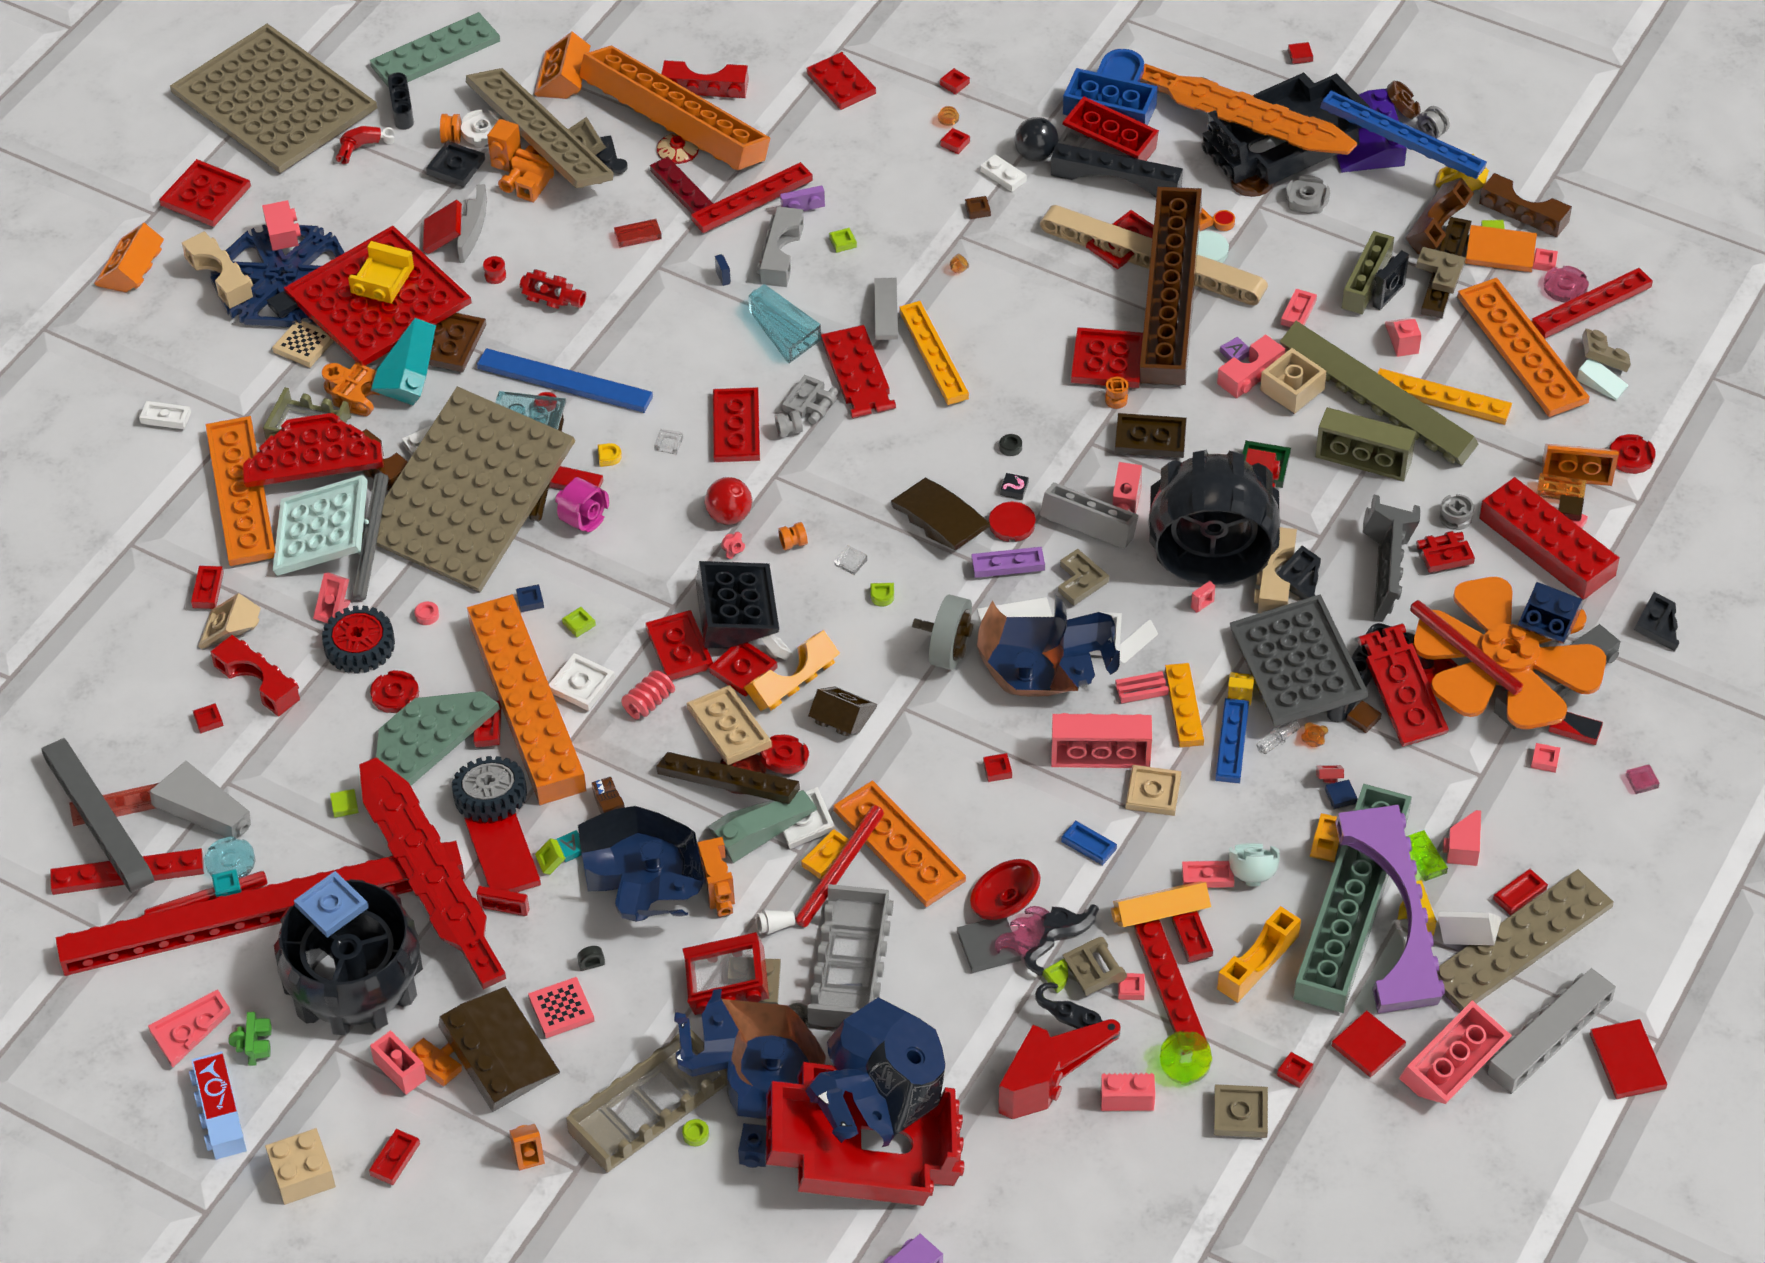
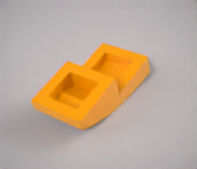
M1320 814L1310 857L1335 862L1340 844L1335 823L1336 816Z

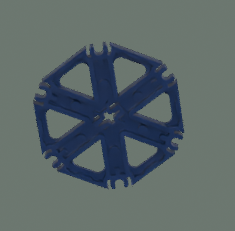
M265 224L262 225V232H256L252 228L251 236L247 230L225 250L233 263L236 262L244 276L248 275L254 284L251 287L253 297L232 308H229L219 297L227 314H230L232 319L239 315V322L245 325L281 327L296 325L295 320L300 324L303 318H308L310 322H313V320L299 307L283 318L261 317L258 315V312L267 305V300L284 291V287L321 267L310 264L326 251L332 252L335 258L345 253L337 237L333 236L332 232L324 235V228L312 225H299L301 236L298 237L304 239L298 244L299 246H295L286 256L282 249L272 251ZM254 248L262 263L237 262L233 260L245 249ZM211 271V283L218 295L215 280L220 276V273Z

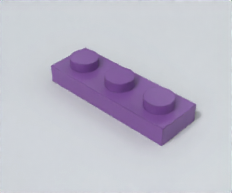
M1042 547L971 554L975 578L1045 571Z

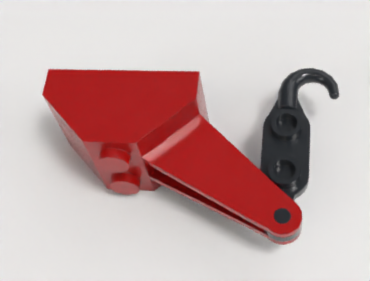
M1052 982L1041 984L1035 992V1000L1038 1005L1048 1010L1059 1022L1074 1027L1076 1030L1050 1037L1047 1030L1032 1025L999 1085V1114L1016 1119L1048 1109L1052 1101H1057L1060 1096L1062 1086L1059 1083L1061 1079L1119 1039L1120 1023L1114 1019L1102 1021L1101 1016L1097 1012L1070 1001H1051L1046 999L1043 995L1044 991L1049 988L1057 989L1058 984Z

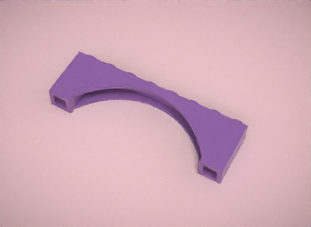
M1399 805L1338 813L1335 823L1340 846L1348 845L1362 852L1381 866L1397 886L1407 912L1408 935L1403 954L1383 980H1377L1372 988L1377 1013L1438 1005L1445 994L1443 981L1439 980L1437 975L1439 962L1437 956H1433L1431 949L1434 945L1431 932L1427 931L1426 927L1428 914L1426 908H1422L1420 901L1423 896L1420 884L1416 883L1415 879L1417 866L1415 860H1411L1409 853L1412 850L1410 837H1406L1404 828H1406L1404 813H1400Z

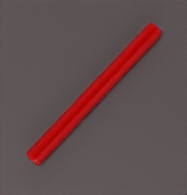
M1416 600L1411 604L1410 611L1509 692L1517 695L1522 691L1523 683L1424 603Z
M873 805L795 917V921L799 926L807 927L828 897V884H837L883 817L884 812L881 807Z

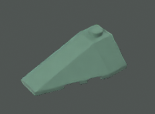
M801 790L798 791L790 804L769 800L727 813L707 827L715 838L723 837L725 852L732 862L735 863L816 811L817 807L806 792Z

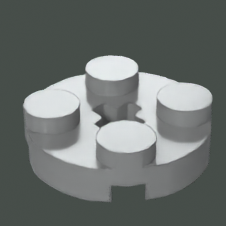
M1310 175L1300 176L1299 180L1294 182L1292 180L1287 185L1286 200L1291 210L1319 214L1329 202L1330 188L1328 185L1326 187L1323 184V180Z

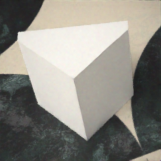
M1438 911L1443 944H1495L1501 916L1482 912Z

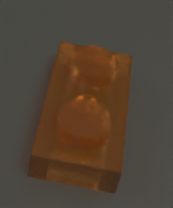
M1540 473L1537 494L1540 497L1560 500L1561 495L1584 498L1587 480Z

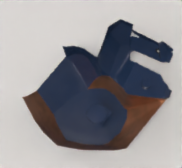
M1056 594L1054 617H1006L999 611L992 600L979 627L977 647L980 657L994 680L1005 692L1012 695L1026 697L1051 696L1068 691H1078L1079 687L1091 684L1095 677L1089 653L1099 650L1101 652L1105 668L1110 675L1115 673L1120 666V651L1116 650L1113 640L1115 623L1112 615L1096 612L1067 620L1066 606Z
M722 988L713 990L706 1009L701 1014L704 1051L698 1055L692 1052L689 1018L686 1017V1014L676 1012L674 1022L678 1024L680 1048L675 1056L678 1068L691 1077L727 1069V1093L737 1116L766 1119V1094L772 1081L797 1084V1076L803 1062L825 1064L826 1055L816 1037L797 1013L787 1005L721 999Z

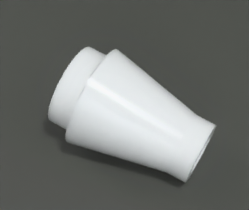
M762 910L761 913L756 914V926L760 934L765 933L768 935L795 925V916L792 910Z

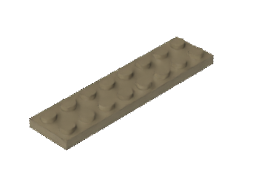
M1577 869L1501 922L1494 945H1468L1441 964L1437 975L1438 979L1443 981L1444 995L1460 1011L1472 1000L1477 1004L1613 907L1614 901Z

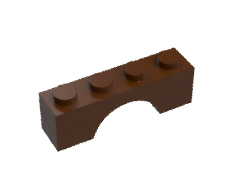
M1493 173L1481 188L1479 204L1556 238L1570 221L1572 206L1554 198L1544 202L1526 201L1515 193L1512 180Z
M1462 177L1442 184L1405 238L1418 255L1423 247L1436 249L1446 236V233L1442 230L1444 223L1450 216L1463 209L1474 195Z

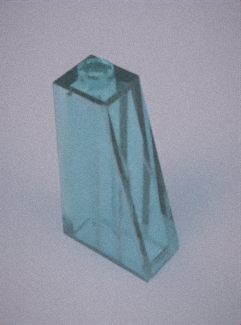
M763 284L748 295L750 313L789 364L821 341V324L767 285Z

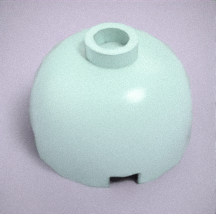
M1258 843L1235 845V850L1232 847L1229 848L1230 869L1238 879L1246 881V885L1260 886L1261 882L1267 881L1275 875L1279 865V849L1274 846H1270V850L1263 849V844Z

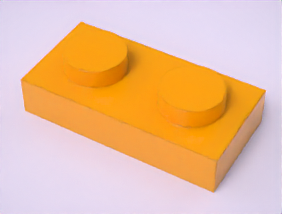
M833 829L801 860L802 867L819 879H822L849 839Z

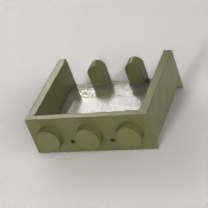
M284 387L263 427L266 440L271 435L274 437L282 429L281 425L287 419L334 413L340 417V420L346 423L351 418L348 402L343 401L339 411L333 409L332 401L327 398L323 399L321 406H316L312 404L310 395L306 393L302 394L300 402L292 400L289 388Z

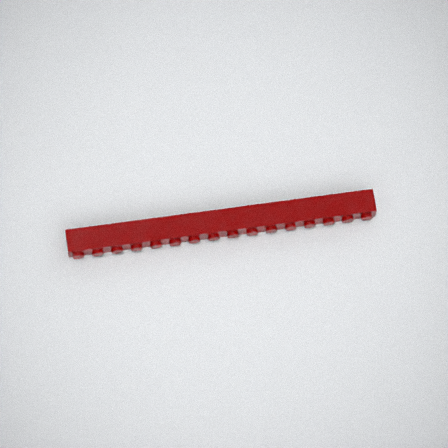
M457 841L443 842L442 845L450 859L455 861L462 873L461 878L465 879ZM391 855L377 860H368L357 865L343 866L340 869L328 872H319L303 878H294L278 884H269L253 890H244L233 895L219 896L204 902H194L187 906L170 908L154 914H145L138 918L125 921L120 920L113 924L92 927L76 933H67L55 938L60 964L64 976L281 924V917L290 906L295 904L294 900L334 871L345 881L350 879L363 880L384 890H390L396 895L412 892L413 890L399 861Z

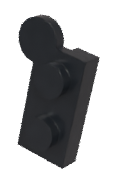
M611 135L600 137L606 148L595 156L614 173H624L628 169L627 161L621 158L617 159Z

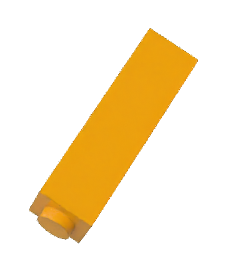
M1199 881L1113 901L1114 907L1111 908V914L1114 923L1117 922L1120 927H1127L1210 908L1211 903L1206 882Z

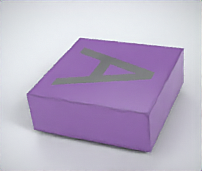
M1239 337L1220 346V353L1228 360L1235 357L1242 361L1249 357L1250 347Z

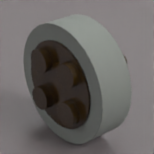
M948 594L941 603L935 623L914 618L913 628L932 632L929 646V663L931 665L953 670L960 658L963 659L966 651L967 637L970 638L973 631V623H970L972 616V602L970 599Z

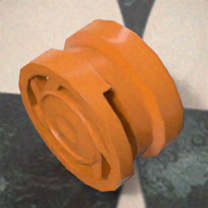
M441 114V143L445 144L449 141L460 144V114H453V116Z

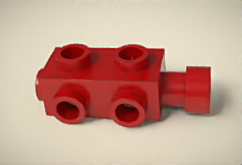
M534 269L533 272H527L526 275H523L520 280L521 293L527 295L526 299L539 303L540 299L547 301V306L559 309L560 305L568 306V303H571V306L582 308L586 301V291L580 289L572 290L573 284L567 283V278L557 275H554L553 278L547 277V272ZM542 282L543 285H541L539 289L538 284Z

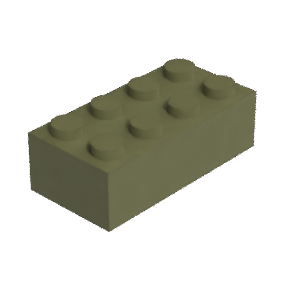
M1327 407L1318 428L1315 457L1405 481L1412 463L1416 431Z

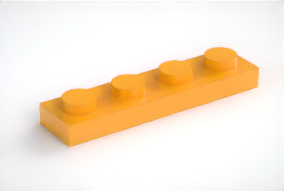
M1189 663L1165 665V675L1179 748L1203 746L1204 736Z

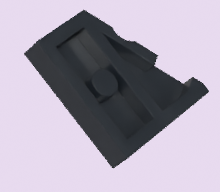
M1302 545L1276 574L1284 581L1290 583L1289 591L1302 600L1315 596L1321 558Z
M1653 592L1633 630L1676 651L1679 645V640H1677L1676 636L1678 628L1675 617L1676 603Z

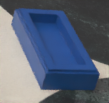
M1076 820L1061 837L1062 843L1102 866L1117 849L1115 842Z

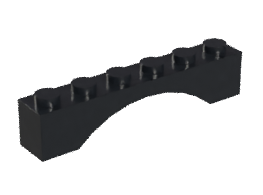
M1062 143L1056 144L1051 157V176L1073 180L1088 175L1114 176L1139 185L1155 198L1157 197V187L1182 188L1183 168Z

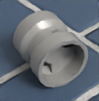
M798 410L790 411L787 415L782 413L775 415V424L780 437L787 436L790 432H803L802 420Z

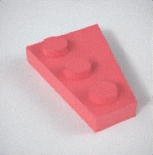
M217 989L148 1025V1028L173 1068L216 1028L231 1011Z

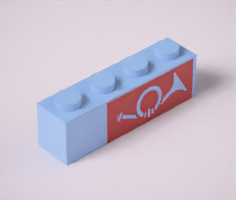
M223 1052L191 1059L194 1070L189 1071L192 1086L197 1085L199 1090L194 1092L197 1107H203L204 1112L199 1114L202 1129L207 1128L209 1133L204 1135L207 1150H213L216 1160L246 1152L247 1149Z

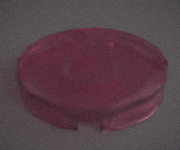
M1563 266V268L1554 267L1549 270L1543 284L1548 296L1556 301L1565 303L1586 293L1589 281L1586 279L1585 273L1578 268Z

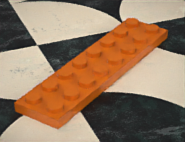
M1497 277L1458 291L1457 298L1548 417L1589 403L1590 396Z
M251 416L205 424L229 565L235 566L274 558L276 552L264 485L246 488L244 484L243 463L249 457L252 459L258 453Z

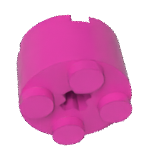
M574 478L563 491H559L556 495L555 502L558 504L557 514L559 520L581 531L591 532L595 530L605 518L602 515L604 508L608 509L609 507L608 493L583 479Z

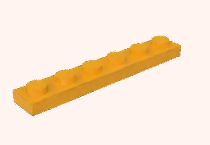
M921 301L899 306V313L947 405L968 400L969 392Z
M1382 368L1378 371V374L1424 404L1506 425L1512 408L1511 402Z

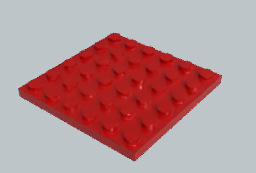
M393 225L284 287V291L297 302V306L361 366H366L390 352L414 318L436 325L472 303L471 297ZM371 241L412 252L414 268L392 304L351 293L348 278L350 275L357 276L368 259L367 247Z

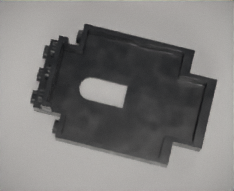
M1303 72L1253 95L1254 98L1271 104H1279L1293 112L1330 122L1355 140L1357 145H1360L1358 129L1361 126L1350 123L1346 119L1330 114L1328 111L1320 108L1323 99L1330 91L1370 108L1337 73L1314 83ZM1216 110L1208 113V131L1202 133V149L1206 155L1209 154L1215 165L1220 166L1227 178L1230 177L1235 184L1258 175L1260 179H1264L1271 185L1337 155L1335 153L1307 151L1288 142H1284L1261 153L1252 152L1249 150L1251 145L1271 135H1263L1243 125L1218 119Z

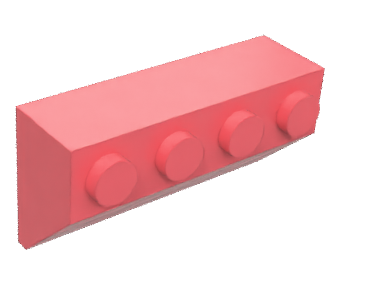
M1472 1000L1409 1063L1399 1079L1419 1097L1446 1104L1512 1035Z

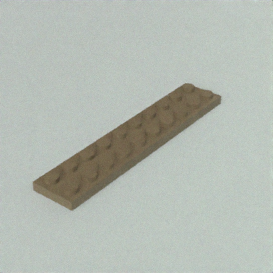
M503 68L466 75L465 82L505 121L518 124L520 135L575 188H584L585 186L602 184L603 182L613 180L614 173Z

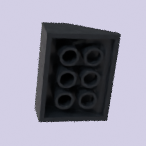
M699 561L696 590L704 648H731L779 632L770 563Z

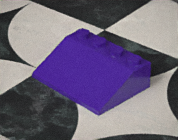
M1387 88L1367 90L1358 94L1370 106V109L1399 121ZM1361 127L1358 129L1360 145H1357L1348 155H1336L1340 171L1343 173L1405 166L1407 148Z

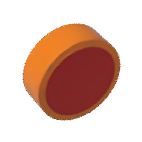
M1220 210L1214 214L1213 225L1216 229L1228 231L1235 226V215L1232 212Z

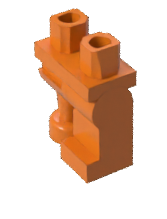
M529 145L525 150L518 148L515 152L517 156L512 157L511 160L512 170L509 175L501 177L498 185L506 193H512L516 188L517 197L534 203L549 180L553 178L554 169L543 156H540ZM528 189L530 194H526L525 190Z
M723 837L698 842L702 870L707 881L710 910L716 909L719 917L730 915L733 913L732 905L735 904L732 873L728 872V866L722 860V858H726Z

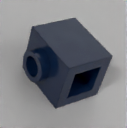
M743 1123L738 1149L739 1164L750 1168L766 1167V1126Z

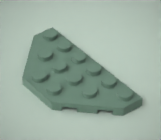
M483 691L414 698L379 728L376 757L408 781L411 786L500 710L499 704Z

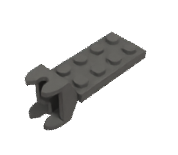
M1374 494L1371 508L1367 507L1365 511L1363 533L1380 544L1378 547L1374 620L1383 622L1387 614L1392 613L1394 601L1400 599L1402 586L1399 585V581L1403 575V568L1400 565L1404 557V549L1401 548L1402 545L1408 544L1420 522L1421 510L1420 506L1417 505L1413 506L1411 512L1380 504V496Z

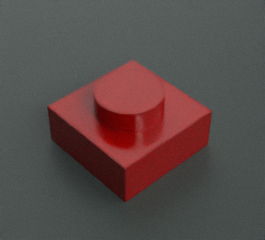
M1341 765L1316 766V776L1319 779H1323L1324 783H1336L1338 779L1344 778V768Z

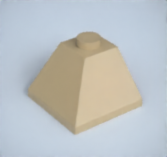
M240 593L234 595L211 610L198 647L204 649L223 642L231 635L237 637L248 630H253L259 623L258 616L261 608Z

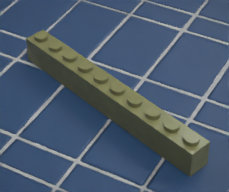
M1297 320L1280 340L1281 345L1285 348V353L1293 348L1327 371V382L1332 380L1340 391L1345 394L1347 391L1353 394V398L1362 405L1367 403L1375 414L1380 417L1382 415L1388 417V421L1392 425L1416 431L1415 440L1420 438L1425 441L1424 445L1433 452L1440 451L1443 453V458L1451 464L1457 462L1462 466L1479 445L1475 436Z

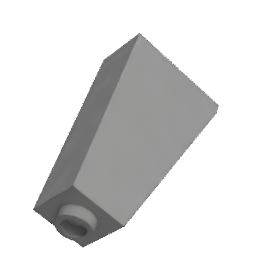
M188 761L183 762L150 790L151 804L154 807L231 840H234L238 835L244 834L251 825L250 811Z

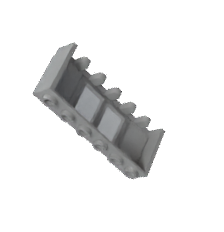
M828 884V904H825V922L821 927V945H818V964L814 968V987H811V1004H808L807 1008L808 1023L838 1028L844 1019L875 998H880L881 983H877L878 977H883L884 962L880 961L881 956L886 957L887 941H884V937L889 936L890 921H887V918L892 916L894 901L889 900V890Z

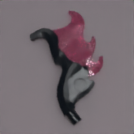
M1091 904L1086 913L1076 914L1062 907L1052 906L1050 913L1045 908L1030 906L1024 912L1033 916L1012 920L1010 926H1018V930L1000 935L996 940L995 950L997 954L1000 953L1002 948L1015 950L1025 959V965L1030 971L1038 976H1042L1044 968L1037 965V959L1054 947V939L1077 936L1088 930L1096 921L1099 907Z

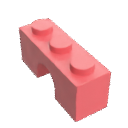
M1265 334L1250 345L1249 362L1251 363L1240 362L1234 357L1218 368L1217 384L1235 398L1248 393L1253 386L1261 382L1262 371L1285 354V348Z

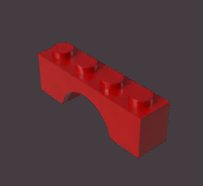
M664 60L661 73L698 96L746 98L749 82L748 65L727 64L716 73L698 74L691 71L685 61Z
M231 635L210 651L214 667L228 678L248 675L260 679L262 685L259 688L262 704L278 717L300 700L297 682L293 678H288L282 674V671L276 665L269 664L261 653H255L251 650L244 640H239Z

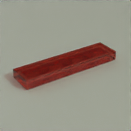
M158 783L105 794L103 797L116 817L155 809L156 807L151 804L150 790ZM69 802L73 826L85 824L74 804Z

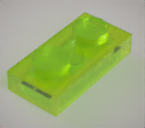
M1425 830L1409 835L1412 850L1409 852L1411 860H1415L1417 870L1423 880L1428 881L1447 874L1448 867Z

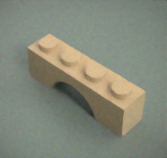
M203 231L182 242L185 259L196 271L210 269L220 273V276L215 280L218 295L229 308L253 297L251 290L253 283L248 275L244 276L239 265L236 262L233 263L228 253L219 248L214 237L210 238Z
M1280 527L1279 548L1271 555L1268 565L1263 571L1257 574L1256 585H1261L1260 589H1255L1254 603L1258 604V613L1288 605L1290 583L1281 579L1275 570L1284 565L1293 556L1297 529Z

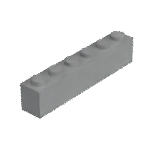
M1592 968L1585 974H1579L1568 990L1563 989L1552 1005H1545L1535 1020H1529L1518 1036L1513 1035L1507 1041L1505 1048L1500 1052L1497 1051L1489 1059L1488 1063L1490 1065L1487 1075L1512 1094L1613 1000L1616 986Z

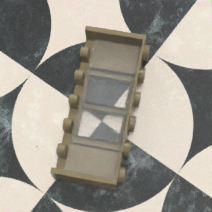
M690 1029L692 1052L698 1055L704 1051V1042ZM677 1034L670 1043L663 1048L655 1050L651 1057L644 1062L637 1063L622 1078L615 1079L604 1091L594 1094L586 1104L572 1110L569 1116L566 1117L568 1133L608 1173L727 1086V1069L694 1077L680 1070L675 1059L676 1052L680 1048L679 1034Z

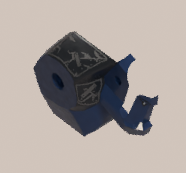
M877 997L844 1019L827 1041L828 1055L837 1070L819 1073L805 1090L811 1103H818L833 1128L832 1133L841 1143L845 1139H850L859 1134L843 1097L845 1091L852 1092L854 1102L868 1126L883 1138L884 1143L882 1147L889 1146L891 1140L898 1133L939 1106L946 1063L937 1031L920 1018Z

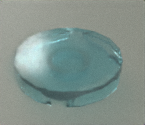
M226 837L214 842L208 848L209 851L207 855L205 854L204 858L206 869L210 876L236 869L238 878L249 875L256 861L253 847L249 842L244 839H236V837Z

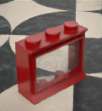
M757 932L682 949L686 968L687 1002L694 1015L704 1012L715 989L722 988L721 999L760 1002L761 1000L769 999L765 951Z

